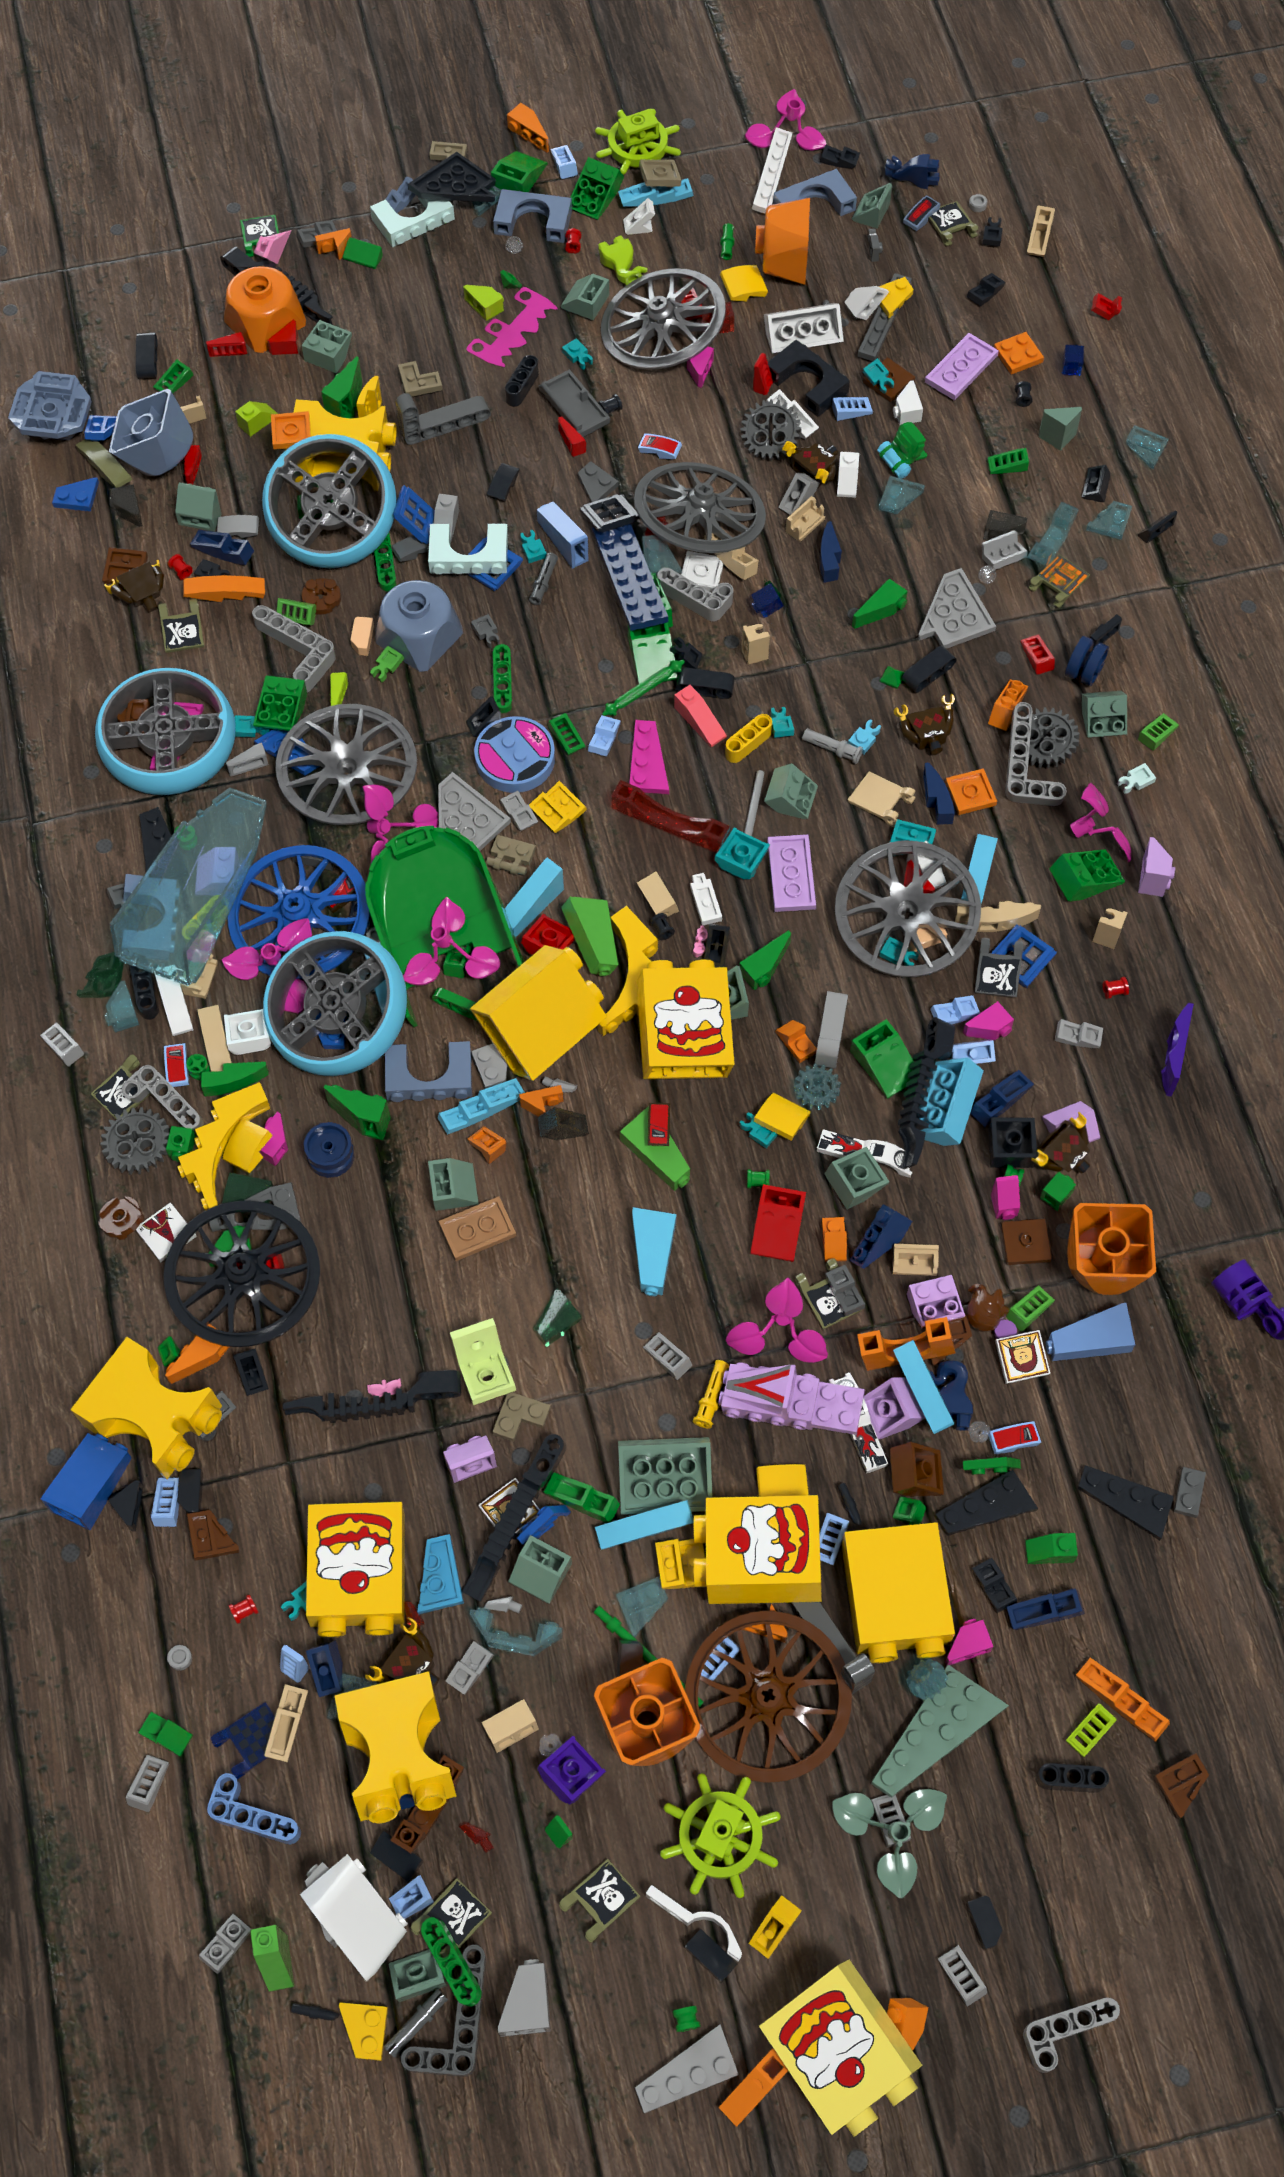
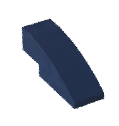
M831 521L826 524L821 542L820 570L823 583L838 580V564L841 562L842 551Z
M198 530L190 543L191 547L203 553L241 565H246L254 552L248 540L232 539L229 533Z
M925 763L923 779L926 807H935L936 825L953 824L955 812L950 793L938 772L930 763Z
M1018 1070L994 1086L989 1094L977 1101L970 1114L986 1127L990 1124L991 1117L1002 1115L1030 1090L1034 1084Z
M1076 1588L1054 1595L1052 1593L1007 1606L1013 1630L1044 1625L1085 1614L1079 1591Z

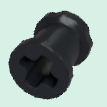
M1022 381L1015 385V392L1017 393L1016 404L1018 406L1027 407L1033 402L1030 395L1031 384L1029 382Z
M617 394L612 395V398L605 401L601 400L598 402L608 416L609 413L615 410L620 411L623 409L622 402Z
M659 913L650 920V924L655 927L658 933L657 937L659 940L669 939L675 933L674 928L667 921L668 916L664 913Z

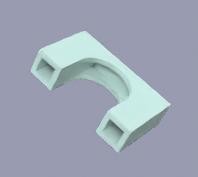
M418 197L426 210L421 215L410 218L398 215L386 200L370 206L372 221L389 244L394 247L454 220V208L449 200L421 199Z
M430 524L428 558L430 573H507V524H488L486 546L480 552L473 555L459 554L450 547L451 533L449 524Z

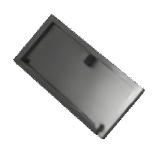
M570 369L539 385L541 393L544 394L551 405L582 437L610 423L608 414Z

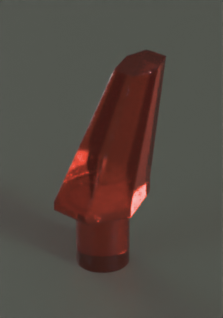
M404 1602L407 1624L411 1625L408 1617L416 1621L417 1628L420 1629V1625H424L425 1622L420 1614L417 1613V1609L412 1602Z
M470 1823L460 1826L475 1845L480 1843L485 1853L494 1848L488 1839L491 1833Z

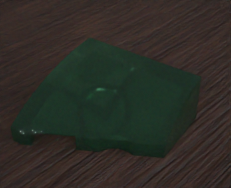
M116 952L98 956L93 964V968L85 977L88 980L83 990L78 989L76 995L79 998H104L119 995L125 960L118 956Z
M229 1173L222 1204L244 1201L269 1187H273V1183L269 1180ZM266 1200V1201H264V1203H268V1204H269V1203H270V1200Z
M556 1289L536 1322L533 1331L545 1347L561 1338L566 1330L581 1321L582 1316L559 1289Z

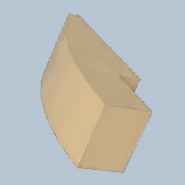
M1037 206L1027 254L1045 256L1055 208Z
M712 533L711 540H722ZM745 547L729 552L715 553L728 569L743 580L757 574L759 560L745 553Z
M215 1005L197 1009L211 1072L223 1071V1064L232 1062L219 1006Z
M285 1684L264 1756L288 1762L308 1690Z

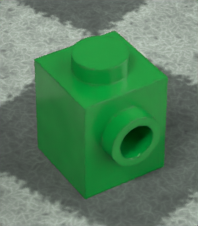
M171 1126L166 1146L169 1158L180 1162L178 1157L193 1151L194 1138H196L193 1129Z
M1058 1172L1043 1189L1040 1199L1058 1211L1073 1194L1076 1184L1068 1175Z

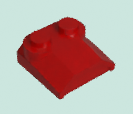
M542 914L522 937L521 943L526 952L534 955L544 945L563 950L569 947L575 938L569 927Z

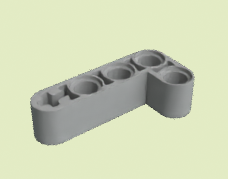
M662 568L658 572V580L666 596L709 621L719 620L733 603V587L729 583H720L711 593L670 568Z
M827 991L815 1066L836 1069L848 994Z
M150 1065L142 1066L122 1085L123 1095L133 1103L142 1101L151 1092L184 1128H191L194 1133H196L195 1129L204 1125L202 1117ZM153 1072L154 1077L152 1080L145 1081L146 1074ZM138 1087V1092L133 1096H129L130 1089ZM163 1087H168L167 1094L159 1096V1091ZM177 1102H182V1108L179 1111H174V1105ZM187 1114L196 1122L194 1125L185 1118Z
M1103 1998L1027 2025L1023 2032V2038L1034 2068L1041 2073H1047L1055 2069L1058 2064V2055L1053 2042L1114 2021L1120 2013L1118 2003L1112 1998ZM1104 2005L1106 2008H1111L1112 2012L1109 2013V2017L1107 2014L1096 2017L1095 2012L1103 2009ZM1081 2011L1085 2012L1089 2017V2023L1086 2026L1081 2025L1077 2020V2015ZM1056 2019L1064 2022L1066 2027L1064 2033L1055 2031L1053 2024ZM1032 2027H1036L1042 2032V2039L1040 2041H1035L1031 2038L1030 2029ZM1041 2053H1047L1050 2056L1051 2064L1049 2067H1044L1040 2064L1039 2055Z

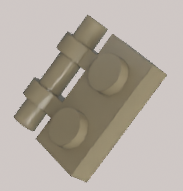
M497 835L491 849V856L496 858L488 857L486 864L493 866V869L496 870L504 869L510 871L514 875H526L527 867L521 865L530 866L536 851V845ZM504 859L513 861V863L505 862Z

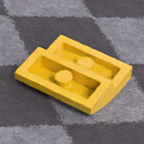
M757 265L732 267L720 273L729 297L733 301H747L749 296L765 297L768 293Z
M374 376L370 379L358 397L356 404L359 418L370 415L381 407L382 397L379 376Z
M560 781L546 794L542 792L529 804L530 808L555 833L568 826L587 810L586 806Z
M772 1093L754 1117V1122L792 1141L798 1130H801L811 1111Z
M242 1119L233 1131L222 1159L251 1173L263 1158L259 1151L273 1135L268 1130Z
M786 1464L756 1468L759 1497L808 1496L805 1465Z
M674 1539L655 1543L662 1589L695 1587L694 1559L706 1558L704 1544H695L694 1539L684 1541Z

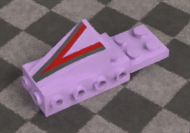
M745 1363L730 1364L729 1371L724 1373L723 1384H726L725 1391L720 1392L719 1405L722 1407L723 1415L730 1418L749 1419L753 1422H767L776 1426H791L799 1430L819 1428L857 1435L865 1389L820 1382L819 1378L811 1374L797 1375L796 1365L772 1368L760 1366L753 1368Z

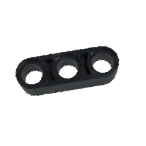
M155 332L137 333V378H157V335Z
M527 355L523 357L507 382L505 393L506 403L509 406H519L538 378V359L535 356Z
M941 645L910 667L903 674L902 681L915 693H918L950 670L956 663L957 658Z
M681 668L682 671L678 672L676 684L678 692L691 685L703 697L729 699L733 695L735 677L730 673L693 668Z
M139 957L130 964L135 999L141 1016L144 1019L151 1020L159 1013L154 978L148 961L145 958Z
M1047 1763L1037 1772L1036 1782L1042 1789L1097 1793L1102 1791L1109 1783V1774L1103 1767ZM1043 1771L1051 1772L1054 1776V1781L1047 1782L1044 1780ZM1067 1773H1074L1078 1777V1783H1070L1067 1779ZM1091 1775H1099L1102 1779V1785H1095L1091 1780Z

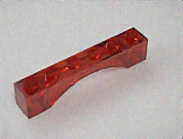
M620 780L611 795L612 809L716 853L730 834L729 825L712 818H695L675 812L653 800L639 787Z

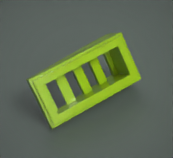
M345 672L331 673V706L339 705L343 702L348 687V678Z
M1098 1703L1065 1741L1084 1758L1117 1719ZM1095 1714L1099 1715L1107 1724L1104 1725ZM1088 1722H1093L1101 1731L1098 1733ZM1083 1728L1087 1730L1094 1737V1739L1091 1740L1081 1730ZM1077 1735L1088 1744L1086 1748L1075 1739Z

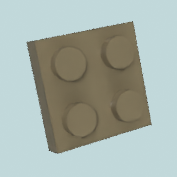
M640 159L639 168L646 186H666L670 188L681 186L682 180L674 160Z

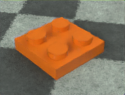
M1027 332L994 344V348L999 350L998 357L1011 375L1044 361V356Z
M309 411L271 414L273 449L289 448L295 443L311 437Z
M984 768L945 779V784L958 815L997 805V799Z

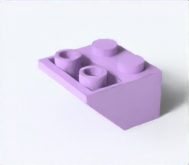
M952 1275L909 1285L907 1297L912 1313L921 1327H926L925 1321L947 1317L948 1321L965 1317Z

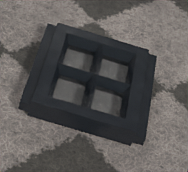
M618 494L585 504L580 508L582 514L594 528L602 533L637 522L640 519L636 510L622 495Z

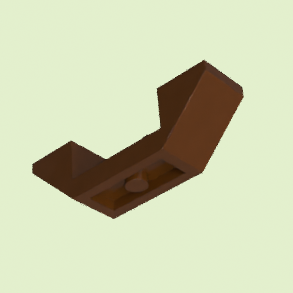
M443 1755L438 1764L450 1769L454 1788H456L464 1767ZM446 1799V1803L435 1810L423 1811L415 1806L408 1819H403L390 1841L412 1854L426 1838L449 1799Z

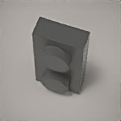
M1187 1467L1182 1468L1174 1507L1175 1513L1197 1518L1206 1472Z

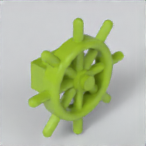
M647 109L626 116L623 110H618L617 115L620 119L610 130L600 127L595 129L596 134L608 137V148L598 151L596 157L600 159L612 155L616 161L622 164L620 171L625 175L629 167L639 168L640 159L660 160L665 153L679 156L681 154L680 149L668 146V135L678 132L680 128L678 125L664 128L655 117V109ZM660 139V143H655L652 141ZM616 140L623 141L624 143L617 145ZM646 148L653 149V151L648 152Z
M700 1773L697 1776L702 1796L696 1799L686 1811L671 1803H666L663 1807L666 1813L681 1820L679 1830L680 1844L663 1849L660 1852V1856L663 1859H668L683 1854L688 1863L698 1871L690 1887L691 1894L696 1895L699 1893L707 1876L715 1879L730 1878L735 1896L743 1898L745 1892L739 1874L746 1871L755 1859L772 1868L778 1866V1860L761 1851L760 1848L762 1844V1826L779 1821L781 1815L775 1811L758 1817L754 1808L744 1800L751 1784L749 1777L742 1778L736 1793L733 1794L729 1792H711L706 1775ZM705 1807L709 1814L706 1822L696 1817V1814ZM743 1814L745 1815L748 1821L742 1820ZM690 1825L702 1831L698 1838L689 1839ZM752 1830L751 1845L734 1837ZM733 1848L746 1854L736 1864L731 1853ZM694 1849L706 1853L703 1861L695 1854ZM715 1859L719 1861L723 1859L726 1867H715L712 1864Z

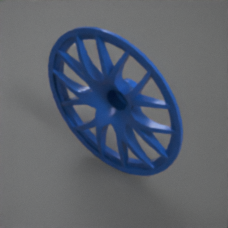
M310 845L279 849L255 862L238 881L229 903L228 928L236 949L249 947L241 932L271 921L278 922L277 928L265 939L250 947L259 950L268 943L276 942L275 946L279 945L277 938L280 931L287 925L306 918L310 921L311 931L312 928H322L326 932H333L335 930L331 926L354 923L351 932L364 936L370 918L365 894V882L351 862L332 850ZM297 856L300 874L299 885L294 890H289L284 886L277 862ZM301 856L323 859L307 879ZM329 862L343 870V873L329 888L319 894L312 893L311 890ZM273 864L278 888L254 878L265 868ZM348 876L353 883L356 894L334 895ZM252 883L276 896L279 902L272 907H264L243 901L242 898L249 884ZM357 900L356 917L338 918L323 915L321 912L326 906ZM297 902L298 906H291V904ZM240 905L263 914L241 926L239 924ZM336 951L327 957H319L321 960L317 962L326 973L343 963L354 951ZM265 960L261 966H258L260 972L269 976L275 968V965H269ZM315 969L310 972L309 976L314 974ZM299 974L296 979H300V980H301V979H303V978H302V976Z

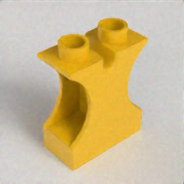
M296 399L294 412L309 411L311 437L337 434L356 439L377 453L389 471H391V454L385 452L386 446H395L397 427L396 423H389L387 421L385 406H381L370 415L350 419L332 415L320 405L319 401ZM337 452L322 453L304 460L297 466L312 477L325 472L337 473L349 455ZM369 467L362 478L373 487L374 491H378V480ZM350 468L348 473H355L357 468ZM298 476L295 482H301L303 477Z
M126 1337L71 1408V1411L84 1427L95 1434H100L106 1438L119 1434H134L149 1440L152 1447V1463L162 1476L168 1479L174 1470L178 1472L184 1470L193 1458L194 1448L188 1445L183 1435L186 1432H193L198 1436L202 1433H211L221 1420L222 1411L220 1408L222 1404L209 1387L195 1392L184 1393L172 1391L162 1386L159 1379V1365L150 1352Z
M429 1672L335 1695L338 1718L346 1744L359 1749L370 1758L369 1768L364 1780L352 1793L360 1821L369 1819L373 1823H385L393 1820L398 1815V1811L401 1810L400 1798L405 1794L412 1795L415 1805L423 1811L438 1809L446 1803V1799L456 1797L450 1769L437 1764L424 1753L425 1743L430 1732L440 1722Z

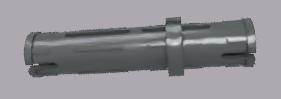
M554 553L546 554L538 579L534 581V589L529 599L534 605L541 604L543 595L549 588L548 582L558 560V556Z
M437 1988L422 2006L418 2005L415 2014L383 2047L390 2051L389 2053L395 2058L428 2021L431 2022L434 2019L432 2016L448 2001L446 1996Z

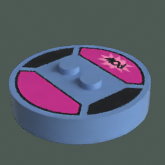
M517 716L502 718L492 722L483 729L476 740L474 752L478 773L488 785L497 790L509 793L517 790L519 793L529 791L541 785L550 776L554 768L555 749L553 739L544 726L532 719Z

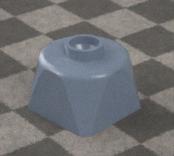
M165 389L124 405L117 414L109 452L146 476L161 475L174 468L183 460L192 445L193 430L172 392L169 389Z
M406 581L393 587L383 598L377 621L375 642L383 649L389 646L404 656L403 662L419 672L428 671L463 634V627L448 596L441 588L427 581Z

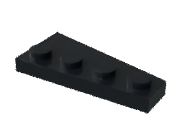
M159 807L139 814L147 876L177 879L188 875Z
M1085 1465L1077 1489L1099 1503L1115 1510V1513L1134 1522V1525L1140 1529H1145L1153 1534V1537L1159 1541L1162 1539L1174 1496Z
M1011 1470L936 1513L935 1517L948 1536L976 1528L980 1525L995 1523L1005 1518H1013L1023 1513H1031L1037 1511L1038 1507L1014 1470Z

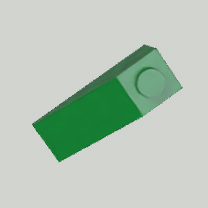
M888 579L853 615L852 627L854 629L892 616L899 609L902 610L907 604V590L891 579Z
M789 930L739 963L742 977L753 990L758 987H764L769 983L790 945L791 932Z

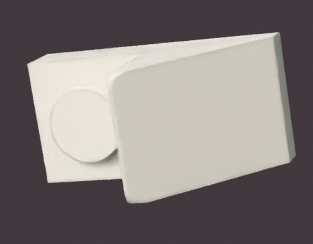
M647 198L623 219L626 234L650 233L653 231L651 219L655 215L653 201Z

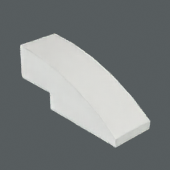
M780 389L765 401L766 404H769L770 399H772L773 404H776L779 399L781 406L787 402V409L793 407V413H798L797 419L801 421L799 427H801L802 432L798 433L801 438L806 439L819 428L795 400L791 402ZM778 418L777 421L783 423L785 419Z
M175 966L154 971L172 1035L175 1036L193 1031Z

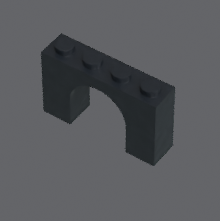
M797 339L768 361L772 381L777 386L792 375L800 372L814 374L821 380L805 396V408L817 417L832 407L833 398L844 397L849 393L850 380L847 376L841 374L831 364L825 362L818 354L812 352Z

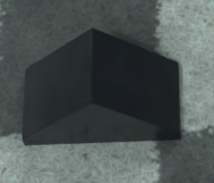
M490 696L466 721L473 737H478L489 724L501 719V713L494 697Z
M709 924L704 960L713 961L717 967L725 966L730 927Z
M256 1348L234 1355L247 1396L268 1390V1384Z
M137 1480L108 1500L127 1527L133 1532H136L144 1489L141 1482Z

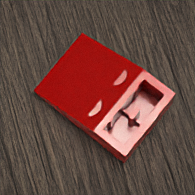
M763 1184L750 1254L794 1262L806 1192Z

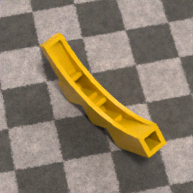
M627 906L610 917L612 930L620 939L626 952L628 974L619 999L606 1013L607 1017L597 1025L598 1032L602 1036L614 1032L622 1022L631 1020L635 1013L639 1016L637 981L642 969L647 968L648 963L651 962L649 958L658 950V939Z
M260 1082L212 1101L214 1110H211L215 1121L195 1129L198 1136L194 1138L198 1147L197 1150L178 1157L181 1165L177 1166L182 1178L186 1177L189 1184L194 1183L198 1193L202 1191L204 1198L200 1200L205 1211L218 1205L215 1188L217 1167L233 1131L242 1119L250 1121L270 1109Z

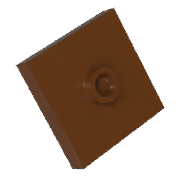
M887 357L881 363L889 371L887 378H891L894 381V387L891 388L889 384H885L884 387H886L887 391L884 394L880 391L879 383L873 386L866 376L863 378V383L889 402H892L900 395L910 381L914 380L915 382V376Z
M1045 1219L1006 1221L1001 1223L1007 1265L1051 1262Z

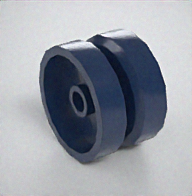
M1082 636L1070 657L1065 676L1076 679L1081 674V683L1091 687L1104 666L1109 646L1098 643L1093 648V639Z
M332 1122L321 1123L313 1127L306 1135L304 1151L312 1171L319 1176L327 1178L338 1177L346 1173L352 1166L355 1158L351 1137L344 1127Z

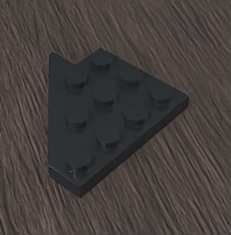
M455 152L408 183V190L421 199L494 202L495 195L489 189L496 185V179L460 153Z

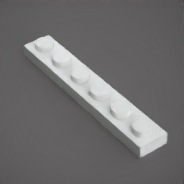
M777 127L775 129L752 206L753 210L765 214L766 207L772 205L774 192H776L792 133Z

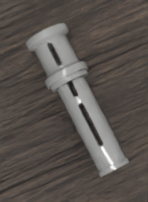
M809 728L805 730L802 740L835 752L837 757L850 759L854 764L858 763L863 752V747L861 746L855 747L848 744L846 740L837 741Z

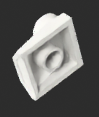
M263 1009L224 1015L227 1046L231 1053L241 1055L263 1051L270 1047L271 1039L265 1026Z

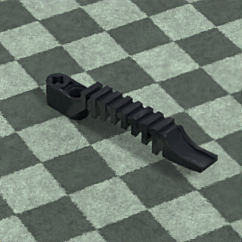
M235 246L220 257L223 266L235 276L243 270L259 266L271 267L282 272V269L280 267L276 268L273 262L269 264L266 258L260 262H255ZM286 271L282 272L290 280L303 313L309 309L310 311L306 313V316L316 323L321 320L332 325L333 316L320 308L317 302L318 296L315 295V292L312 289L309 291L306 285L302 286L299 280L295 281L293 276L289 277Z
M937 1017L932 1018L927 1026L924 1050L914 1054L912 1060L916 1062L910 1064V1069L912 1070L908 1073L910 1081L906 1082L908 1090L904 1092L906 1100L902 1101L904 1109L900 1111L902 1119L898 1120V1125L900 1126L898 1133L904 1144L902 1169H908L917 1165L926 1132L922 1131V1129L929 1128V1123L920 1120L927 1117L928 1112L919 1109L927 1107V1102L921 1099L928 1097V1092L922 1089L930 1088V1082L925 1080L933 1079V1074L930 1072L937 1071V1065L934 1064V1060L937 1058L942 1061L947 1060L953 1049L955 1026Z
M456 1370L422 1372L418 1374V1382L407 1393H402V1388L396 1389V1400H392L391 1393H385V1403L380 1402L379 1396H374V1404L370 1405L368 1397H362V1406H359L357 1397H351V1407H347L345 1396H339L340 1408L336 1409L334 1393H328V1410H325L323 1396L302 1398L283 1403V1410L285 1415L310 1413L319 1417L322 1422L330 1421V1423H336V1420L348 1422L349 1418H353V1421L359 1420V1417L370 1419V1416L374 1415L376 1418H381L382 1414H387V1416H393V1413L404 1415V1411L407 1408L410 1413L415 1412V1403L418 1400L446 1399L461 1396V1373Z
M551 1434L545 1438L529 1470L524 1472L522 1476L524 1479L518 1483L516 1492H513L510 1503H507L506 1510L501 1514L499 1523H496L493 1534H490L488 1543L484 1545V1550L479 1555L477 1564L462 1591L468 1596L481 1602L501 1567L498 1563L500 1560L505 1561L507 1556L504 1552L506 1549L510 1550L512 1546L510 1541L511 1539L515 1540L517 1536L515 1532L517 1528H521L522 1519H526L528 1508L531 1509L533 1507V1499H538L540 1489L551 1478L566 1451V1444L559 1435ZM557 1442L560 1446L559 1449L554 1448L552 1451L550 1444ZM543 1461H548L550 1464L549 1469L545 1472L539 1471V1464Z

